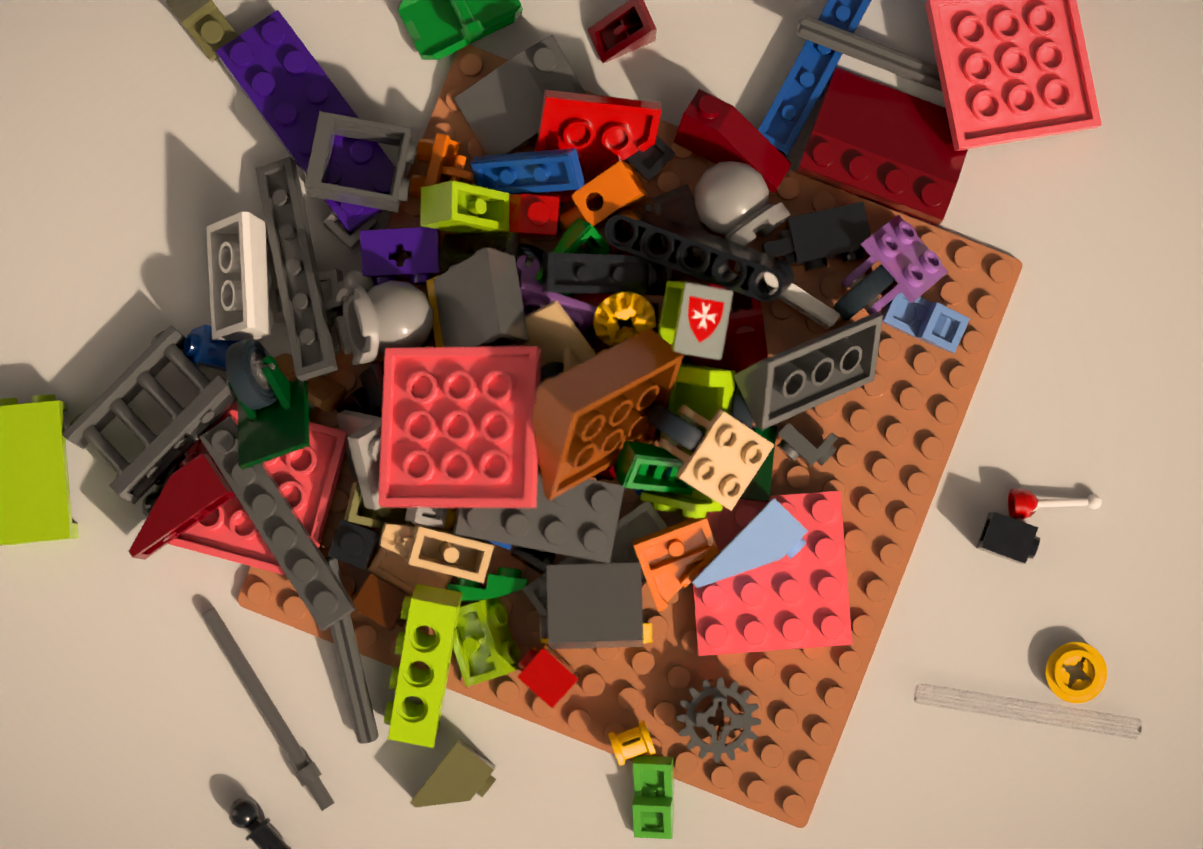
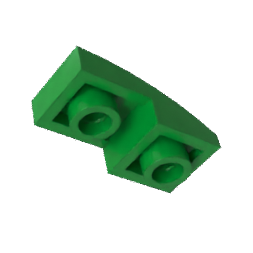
M498 567V573L491 572L488 574L486 587L480 586L481 582L458 577L457 583H448L447 590L462 592L461 601L491 599L528 586L529 578L520 577L521 569Z

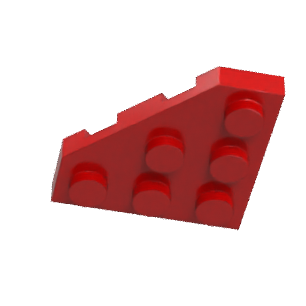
M545 90L535 151L576 148L586 185L619 161H624L637 151L641 150L643 152L655 144L662 110L661 104L654 101ZM577 190L529 194L558 196L561 202L567 203L572 200L571 195Z

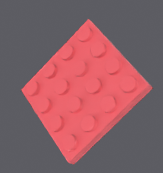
M927 0L925 2L954 151L1095 129L1102 125L1076 0Z
M537 346L385 348L378 506L414 508H536L538 452L532 413L536 401V391L540 385L541 348Z
M234 403L210 429L229 416L235 417L238 421V403ZM309 422V447L264 463L313 541L320 548L346 452L347 432ZM199 439L188 450L186 457L194 453H199V455L202 453L210 454L201 439ZM237 496L168 543L286 576Z
M841 491L769 496V501L775 498L808 530L802 537L807 543L791 559L785 554L780 560L699 588L693 585L698 656L853 645ZM739 499L732 511L723 506L722 511L706 512V518L719 553L763 509L767 502ZM702 567L701 569H699L698 572H697V574H696V576H697L705 567Z

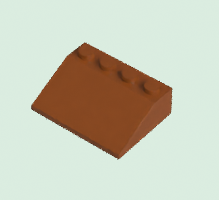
M651 328L635 336L627 337L622 343L608 350L600 351L595 357L581 364H575L568 371L554 378H548L539 385L536 391L532 419L543 492L549 501L616 464L625 440L651 444L657 440L660 430L649 424L646 418L656 403L667 408L683 354L674 352L672 345Z

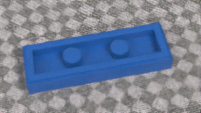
M576 148L476 156L470 161L476 186L510 193V195L578 190L585 185Z

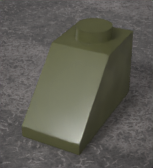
M459 739L410 801V804L416 808L470 801L476 793L483 797L496 780L491 775L496 766L462 739Z

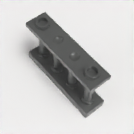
M171 325L165 331L157 334L152 340L151 346L84 413L77 415L72 420L70 427L62 434L68 441L82 449L90 443L117 472L116 479L109 486L118 496L132 504H135L200 439L199 437L206 433L238 400L227 380L220 375L214 380H209L181 351L184 347L186 336ZM170 361L199 390L198 396L185 408L154 378ZM143 389L172 418L171 423L159 435H155L128 406ZM116 416L144 445V450L131 463L101 433Z

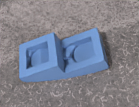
M902 292L886 304L882 312V323L950 353L956 352L970 318L938 302H930L922 297L917 298L911 304Z

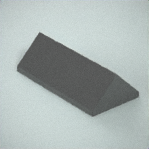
M879 312L873 313L763 359L733 375L756 426L763 430L874 381L883 315Z

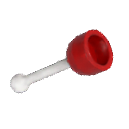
M1010 489L1008 493L1009 516L1014 519L1031 517L1036 512L1037 507L1088 506L1091 509H1097L1102 503L1100 496L1097 494H1091L1087 498L1038 500L1033 492L1026 489Z

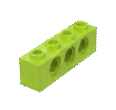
M416 584L412 597L405 596L401 619L407 620L406 631H399L395 654L401 655L400 667H393L389 689L396 690L394 702L388 701L384 715V724L390 725L389 740L434 748L440 727L462 592ZM419 626H429L434 629L436 634H424L420 631ZM422 661L429 666V669L421 670L413 662ZM416 696L423 701V704H414L407 697Z

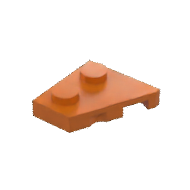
M706 517L692 518L632 541L658 612L663 611L669 605L668 601L682 587L686 588L696 578L699 569L707 566L719 554Z

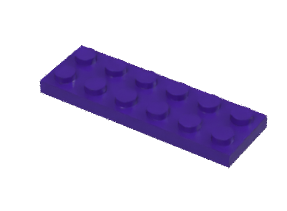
M276 10L215 51L224 67L305 176L308 170L319 112L359 118L279 10ZM335 135L325 183L390 195L395 166L377 142ZM323 199L348 234H351L384 211L377 208Z

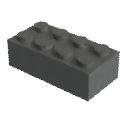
M537 469L536 508H456L452 533L610 563L624 488L617 484L587 479L549 501L544 496L540 469Z

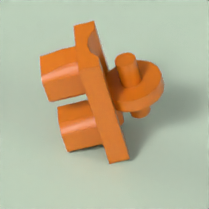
M436 133L435 139H420L418 141L417 160L429 163L427 176L413 174L410 177L409 194L421 199V187L448 181L472 183L474 174L464 170L467 157L459 155L462 144L449 139L448 135Z

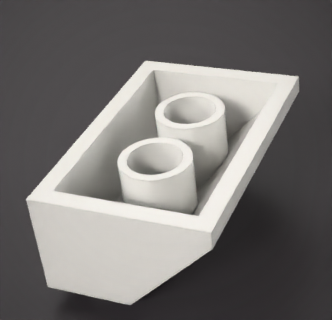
M240 212L206 227L212 340L239 341L251 338L258 340L270 336L273 326V313L269 303L271 275L268 272L267 265L269 237L266 234L265 221L249 212Z

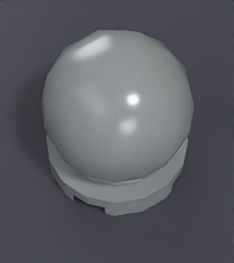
M737 161L719 162L709 167L703 173L694 188V207L700 221L713 233L724 235L725 239L746 246L756 238L757 233L762 238H765L791 215L782 202L774 206L769 204V189L762 175L750 164Z
M388 281L372 287L368 293L361 286L340 289L336 301L343 302V316L336 317L338 335L344 353H353V365L374 362L377 353L385 357V348H421L428 341L433 327V308L425 293L409 282Z

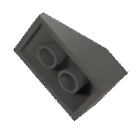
M552 34L518 53L456 96L454 100L487 156L514 153L537 140L545 90L586 94Z

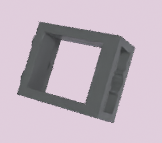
M320 111L304 184L307 196L398 212L400 201L407 202L410 191L411 179L405 178L407 165H414L417 156L418 142L412 141V128ZM335 135L399 147L390 195L325 183Z

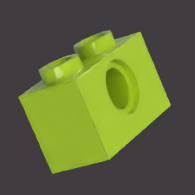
M456 181L421 187L420 226L474 237L508 232L510 193Z

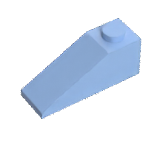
M773 498L691 583L699 588L780 560L785 554L791 559L807 543L802 537L808 530Z

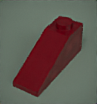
M698 89L683 113L674 143L716 164L725 161L750 164L762 175L769 191L776 193L792 163L733 105Z
M194 453L179 463L180 469L168 479L128 551L132 558L147 559L236 497L211 455Z

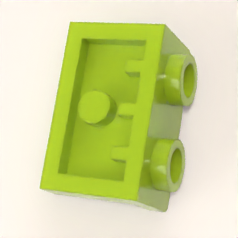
M499 597L484 599L460 607L453 649L466 687L520 669L517 665L520 662V650L512 638L507 623L508 614L505 607L501 604Z

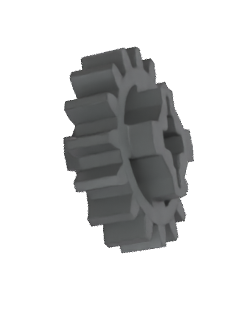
M722 677L717 678L716 686H710L709 682L703 679V690L698 692L695 688L690 687L689 691L693 697L691 701L681 699L679 702L686 708V713L676 715L678 721L686 723V726L678 731L679 735H690L691 739L686 744V747L690 750L699 746V758L701 759L708 752H711L715 762L720 761L721 753H727L731 761L735 760L734 750L739 748L746 753L748 747L744 741L747 738L756 740L758 737L751 731V726L760 725L761 720L752 717L751 712L756 711L759 706L757 703L747 704L746 700L751 695V692L747 689L739 694L737 692L738 682L735 680L729 687H724ZM712 695V703L703 711H694L697 704L703 698ZM727 695L739 702L744 713L731 711L727 706ZM720 701L722 713L725 717H729V721L722 723L721 729H719V736L717 737L715 726L712 722H708V717L715 716L718 702ZM693 726L704 727L710 733V744L698 737ZM734 728H742L741 733L736 739L725 744V736Z

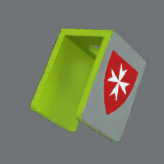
M667 281L658 335L672 345L674 352L721 359L733 291L686 282Z

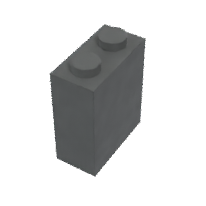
M491 247L477 250L472 257L460 264L449 267L448 271L433 279L444 347H516L529 341L515 256L500 252Z
M641 562L546 565L547 577H539L540 600H547L548 615H540L541 639H548L549 650L643 647Z

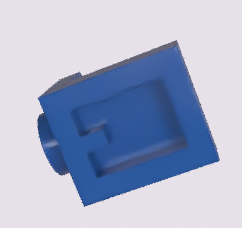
M205 324L192 329L191 333L187 335L183 352L196 366L202 365L227 371V350L231 345L239 341L212 340V328L210 325Z

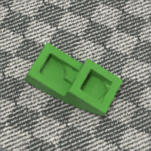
M637 755L633 760L634 800L632 812L634 837L672 839L674 821L673 757Z

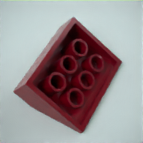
M836 67L796 172L886 208L938 226L946 215L968 149L954 151L946 108Z

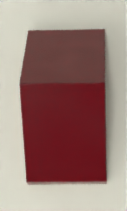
M629 0L588 28L587 31L601 62L606 63L656 41L657 29L644 0Z

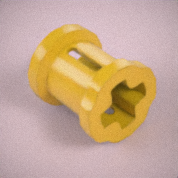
M644 720L640 721L637 727L616 734L612 731L608 733L619 766L624 765L626 759L648 752L650 755L656 753Z

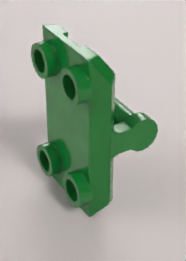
M401 0L397 10L421 59L439 60L514 23L522 13L523 8L519 0Z

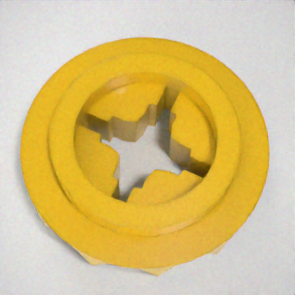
M621 292L606 298L598 306L594 314L593 325L596 336L602 340L605 347L608 345L616 346L631 335L635 336L649 328H655V312L651 303L645 297L632 292ZM631 316L635 329L627 326L619 329V324L615 317L627 320Z
M1070 642L1058 646L1047 658L1044 674L1049 689L1058 698L1069 703L1078 704L1094 699L1102 691L1107 680V666L1099 651L1091 645L1082 642ZM1081 661L1082 666L1080 670L1085 673V676L1090 678L1089 681L1075 679L1067 687L1070 682L1068 681L1070 674L1065 671L1066 669L1062 668V664L1075 666L1077 662Z

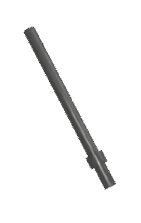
M215 607L203 613V619L297 770L295 776L301 786H307L321 811L328 808L335 802L319 778L322 774L315 762H309Z

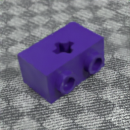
M418 227L360 231L362 275L364 277H372L374 286L402 279H410L412 285H427V280L442 274L439 229ZM404 249L412 259H406L404 266L399 267L397 262L392 260V257L399 256V250Z

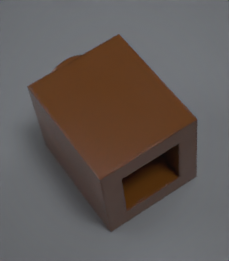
M370 573L353 603L358 612L391 631L397 624L401 627L406 624L407 620L401 619L403 601L405 596H412L376 574Z

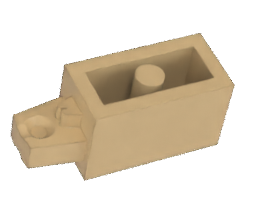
M385 522L379 540L381 547L402 555L410 565L484 583L494 548L491 542L484 539L452 533V529H442L415 522L412 525Z

